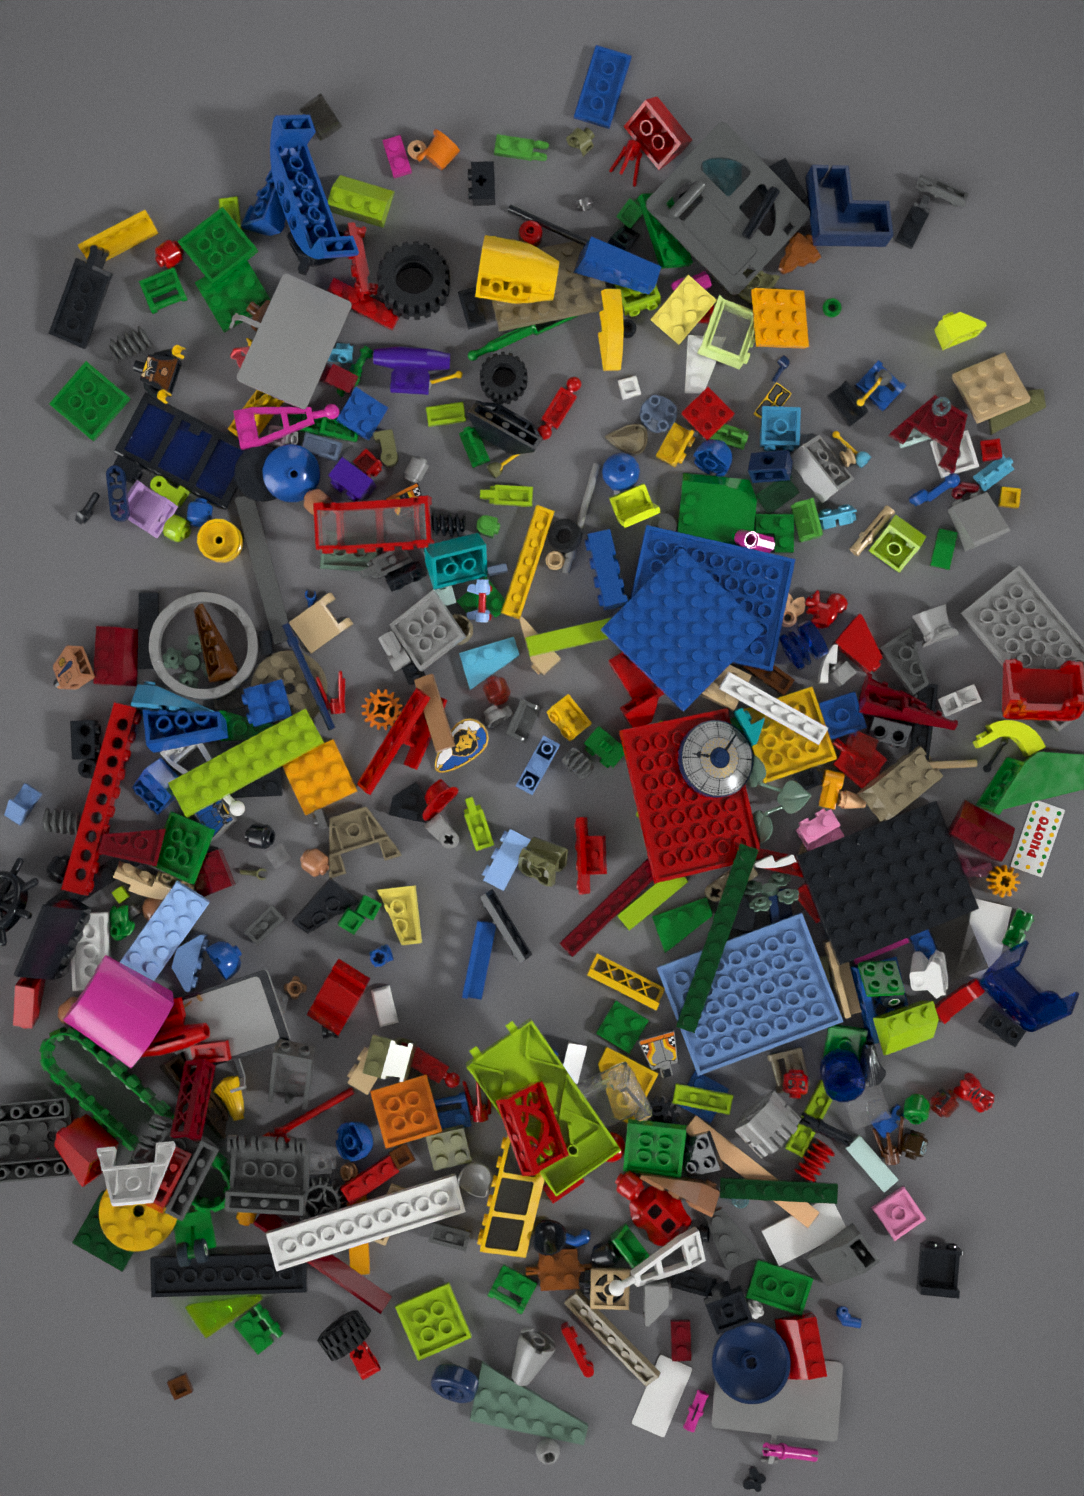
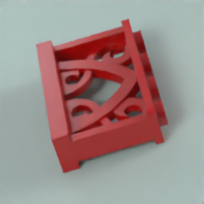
M542 1081L531 1082L517 1091L496 1100L522 1176H534L540 1173L541 1170L569 1156L560 1126L557 1123L553 1107L549 1101L546 1087ZM531 1092L532 1098L529 1099L527 1106V1096ZM521 1097L522 1105H516L515 1099ZM529 1115L541 1122L538 1141L526 1133L525 1128L528 1125ZM543 1149L551 1150L553 1154L548 1156ZM540 1155L544 1160L537 1163L536 1159Z

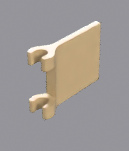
M332 593L326 594L318 602L289 622L311 654L353 625L350 618H346L339 623L326 606L336 599Z

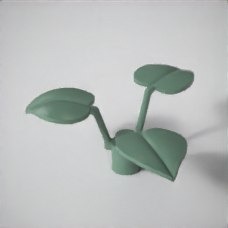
M752 754L753 766L746 784L750 787H756L759 783L760 786L780 792L777 797L778 803L781 804L780 806L765 811L764 814L760 810L752 814L759 845H761L770 838L773 831L772 821L767 817L768 814L780 809H784L790 814L796 813L807 803L812 795L796 781H788L783 789L763 783L762 780L766 777L765 766L756 755Z

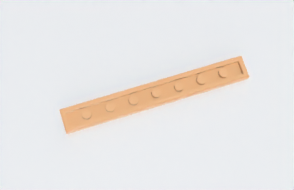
M695 1115L687 1125L686 1132L689 1135L710 1131L720 1159L742 1177L747 1179L778 1180L698 1116ZM774 1201L807 1228H809L820 1213L807 1202Z

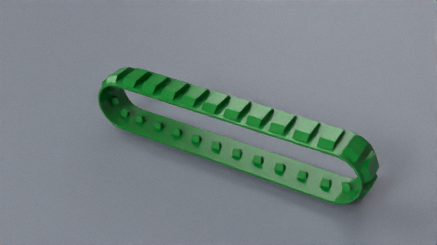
M65 1026L49 1033L50 1038L42 1041L39 1049L41 1060L39 1061L43 1070H47L51 1075L50 1078L57 1085L61 1084L66 1088L64 1091L71 1098L75 1097L80 1101L79 1105L86 1111L90 1110L94 1114L93 1118L101 1125L104 1123L108 1127V1132L115 1138L119 1137L123 1141L122 1144L129 1151L135 1150L140 1142L138 1137L129 1132L121 1121H117L108 1109H104L95 1100V1097L90 1096L78 1082H75L67 1075L64 1069H61L56 1064V1060L52 1055V1051L56 1047L54 1045L56 1039L60 1042L65 1039L64 1035L70 1036V1040L79 1041L86 1051L91 1052L100 1064L103 1063L114 1077L117 1076L126 1084L125 1087L140 1097L139 1100L150 1106L155 1114L174 1119V1114L169 1110L171 1108L163 1100L159 1101L155 1097L157 1094L149 1087L145 1088L142 1086V1081L135 1074L130 1075L127 1072L128 1068L122 1062H116L112 1058V1054L102 1049L75 1028L70 1027L67 1030ZM219 1152L211 1166L222 1172V1177L228 1184V1187L225 1186L223 1193H226L230 1188L231 1167L226 1162L227 1159ZM196 1194L192 1202L195 1210L204 1213L209 1210L217 1212L225 1208V1198L222 1199L220 1196L214 1198V1201H208L209 1198H202Z

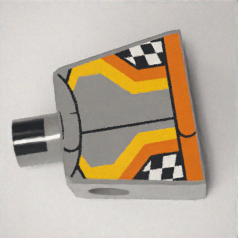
M670 1029L639 1038L638 1042L651 1069L659 1068L662 1078L672 1076L671 1064L678 1062L674 1030Z

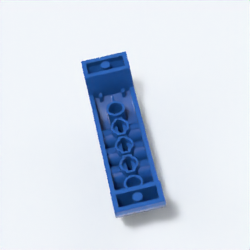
M276 115L273 120L270 137L271 169L280 203L296 243L306 255L314 259L357 256L359 251L354 237L340 236L307 146L316 132L310 115Z

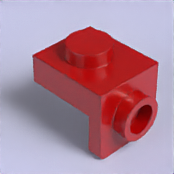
M367 449L353 461L370 478L372 476L376 477L382 471L381 467L383 465L381 461Z

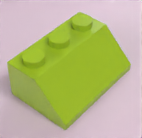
M340 175L332 186L328 205L331 213L384 228L395 192Z
M918 1001L873 1018L883 1055H888L934 1038L939 1019L933 1001Z

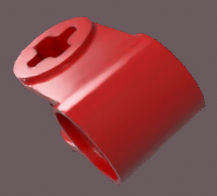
M366 1341L357 1347L358 1350H362V1353L359 1351L355 1352V1349L349 1353L362 1380L381 1371L380 1364Z

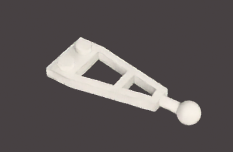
M203 743L160 752L164 759L181 774H185L188 771L180 766L179 763L197 747L206 761L212 759ZM231 795L223 798L230 806L229 810L232 815L240 816L244 813L245 805L241 801H235Z
M693 1227L678 1235L630 1271V1277L622 1281L613 1280L609 1284L610 1293L613 1296H620L623 1294L624 1289L632 1284L639 1287L690 1270L705 1262L699 1230ZM681 1246L684 1261L663 1268L661 1260ZM654 1266L655 1271L642 1275L644 1272H646L648 1269Z

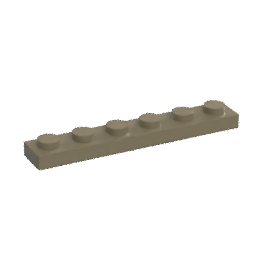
M579 1289L566 1298L564 1304L645 1386L659 1378L661 1372L599 1309H590V1300Z

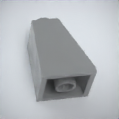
M980 491L969 496V500L964 502L963 499L951 503L952 507L948 509L965 552L1010 532L1008 525L987 492L983 494Z

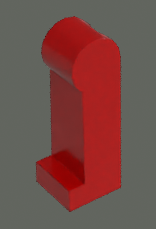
M977 978L968 981L966 984L964 983L935 1004L937 1016L941 1023L946 1024L950 1021L951 1017L985 992L984 987Z

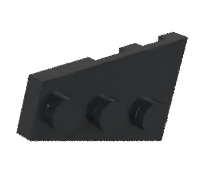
M330 877L292 921L305 933L309 934L327 923L331 918L344 913L348 907L359 904L360 901Z

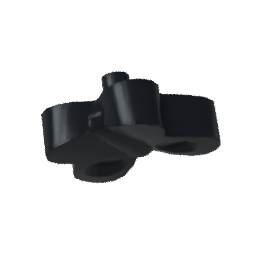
M585 1270L584 1281L579 1280V1285H584V1294H590L591 1270Z
M751 1466L749 1468L750 1477L743 1481V1487L746 1490L755 1489L756 1492H760L762 1489L761 1484L766 1481V1477L764 1474H760L755 1466Z

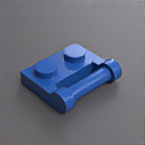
M880 360L855 385L864 395L876 383L873 374L881 369L887 370L882 366L883 363ZM893 375L889 383L896 388L894 392L886 386L879 385L868 397L882 412L907 386Z
M461 1092L456 1096L434 1100L435 1107L461 1102L462 1107L437 1112L442 1129L458 1125H464V1128L472 1126L465 1092Z

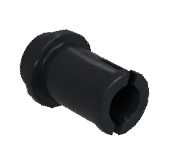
M270 630L260 631L257 636L260 640L261 655L273 653Z

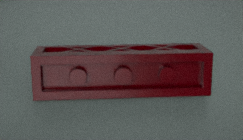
M205 1059L185 1061L170 1136L173 1138L187 1137L193 1141H201L216 1065ZM191 1066H196V1071L190 1075ZM192 1083V1090L187 1094V1087ZM188 1102V1109L183 1113V1106ZM184 1121V1130L178 1132L180 1124Z

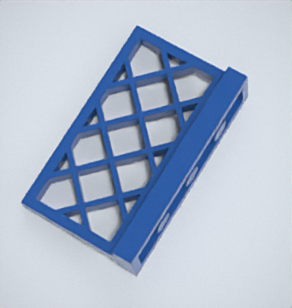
M894 956V957H891V958L879 960V961H896L897 966H898V970H899V973H900V976H901V972H900V968H899V964H898L897 957ZM858 966L850 967L861 1008L864 1028L868 1030L867 1041L874 1042V1044L880 1043L873 1018L878 1016L876 1014L877 1006L879 1004L884 1006L881 1002V996H878V998L867 997ZM904 993L905 1002L902 1004L903 1007L908 1005L906 993ZM887 1008L885 1013L893 1011L894 1009Z

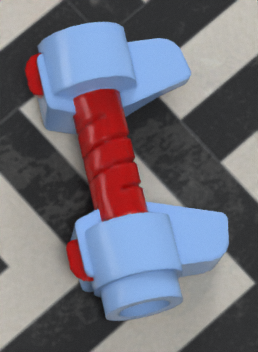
M477 579V583L470 584L467 591L479 595L478 610L467 612V618L475 620V622H488L491 620V614L486 609V595L490 594L492 586L489 585L488 579Z

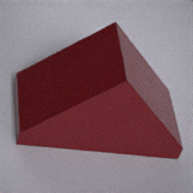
M327 363L319 381L351 394L358 376L333 363Z

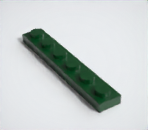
M720 1177L719 1197L727 1199L837 1204L838 1184Z

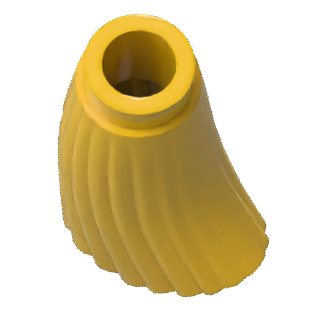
M238 1075L223 1078L213 1091L223 1100L233 1121L245 1118L242 1090L230 1092L231 1089L237 1088L240 1085Z

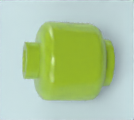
M173 514L165 522L163 534L175 542H182L191 534L190 523L187 519Z

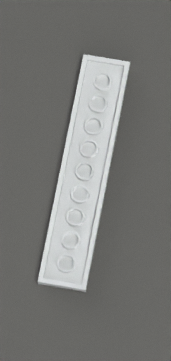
M454 1173L267 1231L266 1236L276 1271L466 1211Z

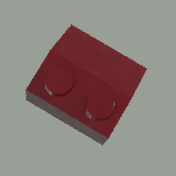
M218 849L206 854L194 884L197 893L206 897L236 885L223 850Z

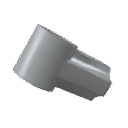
M393 631L387 632L378 638L388 655L387 659L394 671L412 663Z

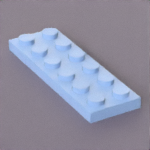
M177 880L119 962L154 981L210 901Z

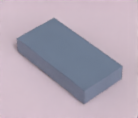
M305 432L302 447L309 450L315 456L338 462L343 445L341 442Z

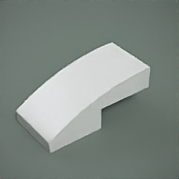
M832 645L825 654L819 669L817 684L828 683L829 665L834 666L837 664L838 645Z
M975 684L938 699L945 717L982 702Z
M789 854L774 861L772 855H769L754 862L753 866L758 868H777L792 864L796 860L793 854Z

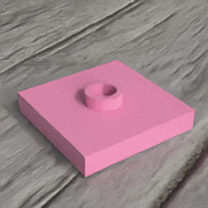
M901 1186L871 1207L894 1241L926 1220L904 1186Z

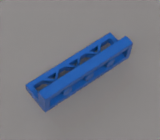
M477 921L462 998L468 999L469 997L482 1000L496 926L491 922Z

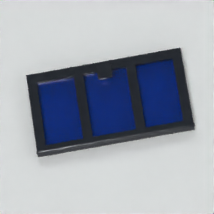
M145 392L114 453L135 462L158 476L164 477L167 481L177 486L181 485L189 492L226 510L238 489L234 479L235 464L241 454L248 449L241 450L238 439L169 404L152 398Z

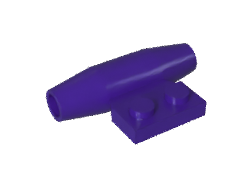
M395 346L374 349L373 364L394 369L391 372V393L429 395L430 374L428 371L450 369V353L416 347Z

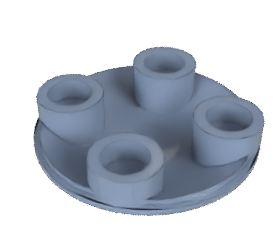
M652 395L640 408L641 423L651 432H666L671 429L674 422L676 423L677 406L666 397Z

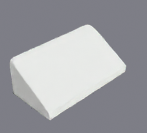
M568 1041L563 1066L574 1082L578 1084L587 1046Z

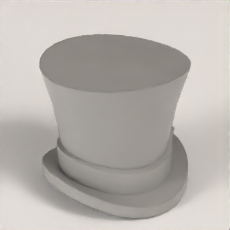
M946 604L912 616L924 635L923 648L935 642L959 635L957 629L949 625Z

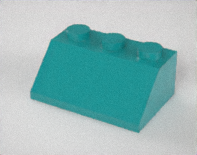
M479 533L428 545L429 548H424L425 563L434 590L488 576L486 543Z

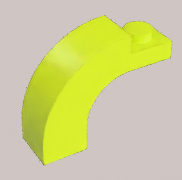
M1003 720L986 725L985 727L989 733L984 731L976 735L977 739L972 742L975 748H981L999 737H1006L1017 744L1024 757L1030 756L1046 747L1035 730L1024 723L1014 720Z

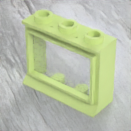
M719 295L697 353L740 370L743 363L747 364L751 354L748 353L749 347L752 348L755 343V336H753L755 332L753 310L725 300Z

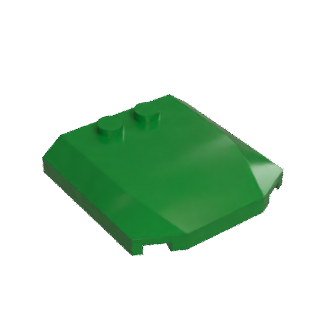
M683 473L677 532L736 545L734 536L738 530L754 531L757 498L750 480Z

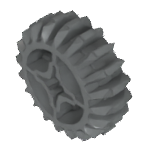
M320 1175L318 1182L315 1177H312L311 1183L309 1182V1192L316 1188H322L320 1195H308L307 1197L309 1205L315 1208V1215L309 1210L306 1202L304 1215L300 1219L304 1220L322 1215L324 1210H338L347 1207L343 1204L348 1203L346 1198H342L344 1195L340 1192L339 1188L342 1184L336 1187L337 1180L335 1179L330 1183V1176H327L326 1180L323 1181V1176ZM329 1190L335 1195L337 1203L329 1198ZM324 1195V1197H323V1200H325V1201H324V1205H323L322 1208L320 1209V1205H319L320 1202H319V1200H320V1199L322 1198V1196Z

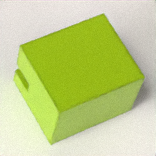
M120 886L112 892L119 904L131 897L124 886Z

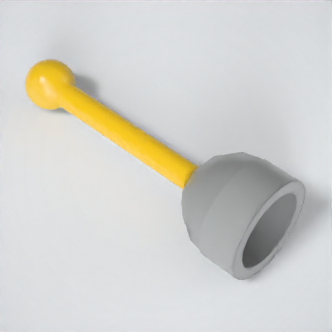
M457 371L455 374L430 380L429 390L432 384L456 377L462 378L463 373Z

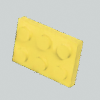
M687 275L650 320L679 345L717 300L692 277Z

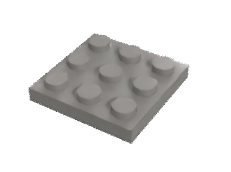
M434 590L389 624L419 671L425 670L466 638Z

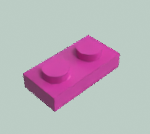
M398 135L382 140L394 179L411 174V167L401 136Z

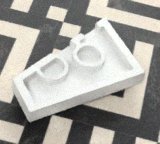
M688 335L684 393L701 394L706 389L716 364V360L697 353L702 344L703 336ZM714 336L711 345L722 349L726 337Z

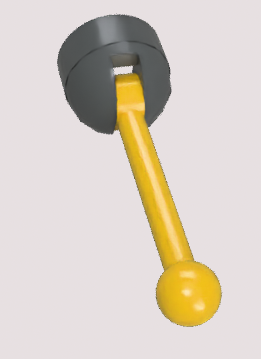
M881 369L875 376L876 383L863 398L857 400V405L863 406L865 400L879 385L886 386L892 380V375L887 370Z

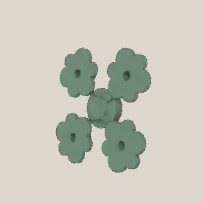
M196 634V636L190 635L188 637L189 643L187 648L191 650L193 655H189L184 659L181 656L182 652L180 650L168 648L167 654H163L162 658L165 660L164 665L166 668L178 669L179 665L184 663L185 668L190 672H187L185 675L181 674L178 682L198 689L197 683L199 679L194 677L192 672L197 671L201 667L204 671V676L208 677L205 662L201 664L200 658L196 656L202 652L199 634Z
M781 872L773 873L768 880L769 883L763 886L761 882H756L755 880L747 882L744 894L755 895L761 892L764 895L754 898L749 903V907L754 909L755 912L769 910L772 901L768 897L776 894L779 902H784L785 904H791L799 899V891L796 889L787 888L779 892L778 887L786 886L787 882L791 881L789 875Z

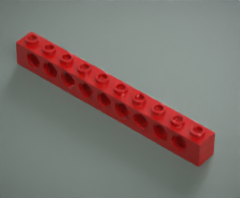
M115 702L113 704L61 890L88 896L89 892L91 893L94 888L93 877L99 870L100 863L98 859L102 855L98 853L103 834H109L110 817L114 816L115 799L119 798L121 788H119L120 781L124 780L126 774L124 767L131 757L129 749L131 743H134L136 739L135 728L136 725H139L142 717L140 710L135 707ZM127 720L128 727L125 730H121V722ZM122 739L123 745L116 749V740ZM116 757L118 763L116 766L111 767L110 760ZM107 776H111L112 783L106 786L104 780ZM105 794L107 796V801L105 804L101 805L99 802V798L101 795ZM97 813L102 815L99 823L94 821V816ZM94 831L97 837L95 841L90 842L89 834ZM89 850L91 858L86 861L83 858V854ZM84 869L86 876L81 880L78 877V872Z

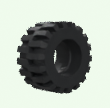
M501 352V355L494 353L492 358L488 357L486 359V363L483 362L482 370H480L481 388L485 392L486 397L491 398V401H499V404H503V402L511 404L512 400L517 401L519 396L522 397L524 390L527 388V368H525L524 362H521L518 356H513V353L509 352L508 355L505 352ZM502 369L511 371L515 375V381L508 387L497 386L492 379L497 371Z
M353 1310L330 1324L320 1334L317 1341L329 1359L334 1361L346 1356L362 1344L369 1336L371 1329L359 1311Z

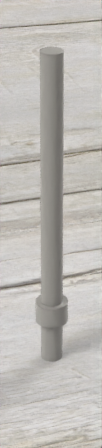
M593 463L576 521L581 531L601 466ZM576 549L565 553L564 558L566 559L562 573L569 574L572 562L576 559Z

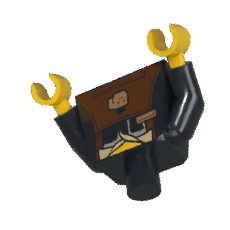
M175 345L171 349L158 351L153 355L148 354L145 363L138 360L134 362L133 371L141 373L140 380L144 383V389L152 398L160 400L165 404L168 403L165 399L167 396H172L182 366V362L178 358L184 359L181 351L186 348Z

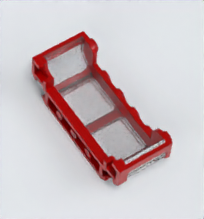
M426 495L407 499L313 503L316 550L322 551V554H332L334 550H346V554L357 553L359 549H364V552L368 553L376 552V548H383V551H395V547H402V550H414L413 546L429 548V544H434V540H432L430 509L432 497Z

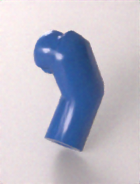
M583 1229L577 1236L566 1233V1244L575 1247L587 1244L591 1239V1232Z
M845 1306L837 1308L836 1316L843 1326L861 1328V1318L851 1317L848 1308Z

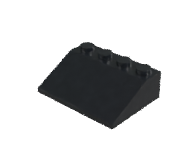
M74 898L43 904L14 976L48 980L64 977L69 970L70 960L76 953L75 948L83 937V929L90 920L92 908Z

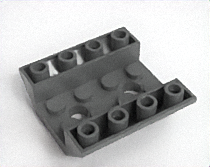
M66 1097L0 1103V1183L72 1176L73 1173L54 1146L55 1140H52L49 1136L51 1130L58 1132L61 1128H66L73 1122V1113ZM12 1134H17L20 1137L19 1144H14L11 1141Z

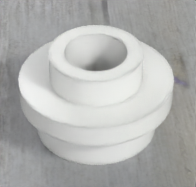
M749 1300L747 1304L752 1317L758 1319L759 1316H763V1306L758 1301Z

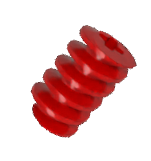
M818 1138L816 1139L819 1145L812 1143L815 1150H807L810 1157L803 1156L806 1163H798L801 1170L794 1169L802 1177L813 1182L817 1181L814 1174L819 1176L822 1174L819 1168L826 1169L823 1162L830 1163L828 1155L835 1156L833 1150Z

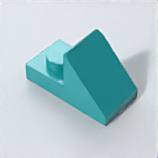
M740 708L733 712L750 745L754 746L757 744L765 718L751 724L752 718L747 710L744 711L743 708Z

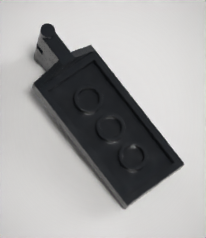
M92 245L87 261L75 258L48 334L86 349L113 273L103 269L106 259L110 254L109 250Z

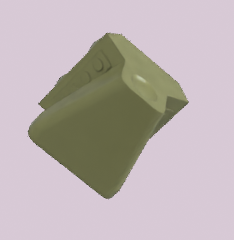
M533 837L527 847L521 850L518 869L527 877H534L542 885L552 887L555 884L556 872L562 871L567 865L568 849Z

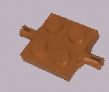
M577 1248L562 1249L553 1255H542L539 1253L537 1267H526V1276L538 1275L541 1291L579 1289L580 1272L591 1270L588 1267H592V1263L580 1264Z

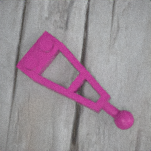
M328 404L325 409L312 411L311 407L306 409L298 407H250L235 410L233 413L240 448L244 450L265 445L315 424L314 419L327 417L328 419H335L339 415V408L335 404ZM254 414H281L284 429L259 439ZM287 414H306L307 419L290 426Z

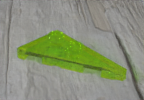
M255 1294L186 1305L185 1309L206 1339L260 1302L263 1296Z

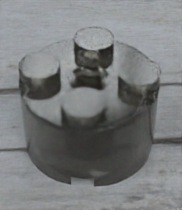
M321 93L299 109L303 115H310L316 131L315 134L320 141L325 140L343 127Z

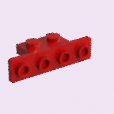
M441 697V701L445 709L447 699ZM422 711L403 744L410 746L403 764L415 770L418 769L431 740L424 711Z
M576 817L574 824L577 838L575 842V849L577 851L576 869L578 871L576 885L579 895L590 894V875L607 874L606 835L588 836V818Z

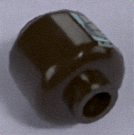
M910 1130V1132L904 1134L900 1149L906 1153V1158L916 1160L917 1157L922 1158L926 1153L928 1139L925 1138V1134Z

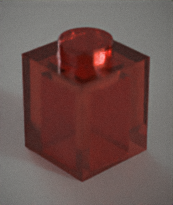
M857 731L848 736L846 751L868 760L872 758L879 740Z

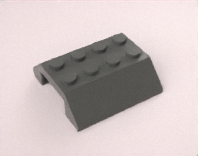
M153 1114L149 1121L151 1124H148L146 1129L150 1133L157 1134L156 1138L142 1135L140 1139L142 1142H139L131 1156L132 1160H129L127 1165L154 1163L156 1143L174 1141L176 1147L191 1153L192 1156L165 1210V1213L183 1221L220 1149L204 1135H202L201 1141H193L187 1137H171L173 1119ZM180 1124L178 1132L184 1130L183 1124Z
M228 1135L227 1152L231 1151L230 1188L225 1193V1211L303 1216L309 1192L310 1148L308 1139L298 1138L296 1140V1138H291L289 1142L290 1147H288L284 1137H279L277 1140V1137L259 1136L258 1138L257 1136H252L251 1145H248L245 1135H240V1137L238 1135Z

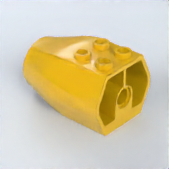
M485 235L475 297L516 304L552 301L554 299L559 261L526 242Z

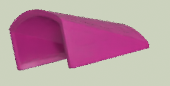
M105 955L96 968L93 977L77 1001L73 1003L63 1021L132 1068L146 1051L174 1004L173 992Z

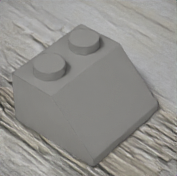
M666 1278L643 1285V1319L645 1326H650L669 1307V1300H672L671 1283H668Z

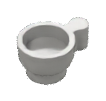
M494 705L483 712L488 728H493L514 715L509 706L498 709Z

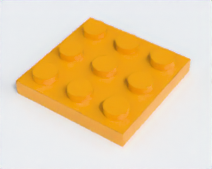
M769 288L752 289L756 347L799 349L809 347L804 291Z
M334 739L282 766L305 816L358 792Z

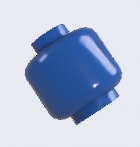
M196 498L195 501L188 504L186 519L191 522L190 525L201 527L207 521L212 520L213 507L207 503L206 499Z

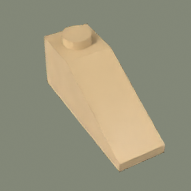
M523 617L519 619L524 639L529 636L538 635ZM555 652L530 657L533 663L531 667L538 675L540 673L545 675L561 661V658Z

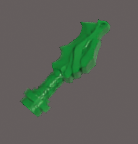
M367 346L359 350L361 356L348 370L358 376L355 386L360 382L361 373L363 372L362 366L365 361L373 357L374 351ZM337 389L336 391L340 397H343L345 394L342 390Z

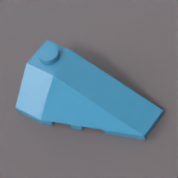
M144 681V685L138 684L131 702V706L140 709L173 712H216L166 689L155 686V682Z

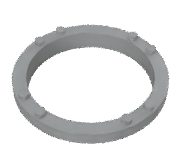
M198 592L176 599L159 614L151 629L149 654L157 675L169 688L188 698L209 700L233 692L247 680L257 660L258 638L250 617L236 602L219 594ZM202 603L216 605L233 613L243 624L248 640L246 659L239 672L225 684L210 689H195L176 681L167 671L161 656V640L168 623L184 609Z

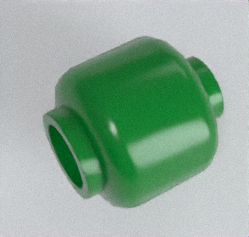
M912 1094L905 1099L903 1115L910 1123L915 1125L921 1124L929 1117L930 1103L923 1095Z

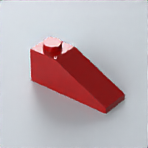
M175 1146L153 1203H146L145 1206L163 1214L192 1156L191 1153Z

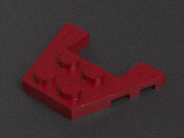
M934 395L891 431L888 436L904 444L913 428L947 448L938 466L953 474L956 470L957 458L959 457L960 444L968 414Z

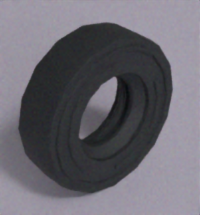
M570 519L556 521L548 531L549 544L560 553L574 551L582 540V532L579 525ZM565 529L570 530L571 538L567 542H560V532Z

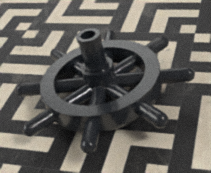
M22 858L16 859L10 872L0 871V884L4 883L0 889L1 946L7 944L6 932L15 926L21 917L25 919H31L32 913L25 910L28 901V890L38 885L39 880L33 878L25 883L22 878L17 876L24 863ZM12 884H13L14 890L8 892L9 889H10V887H11Z

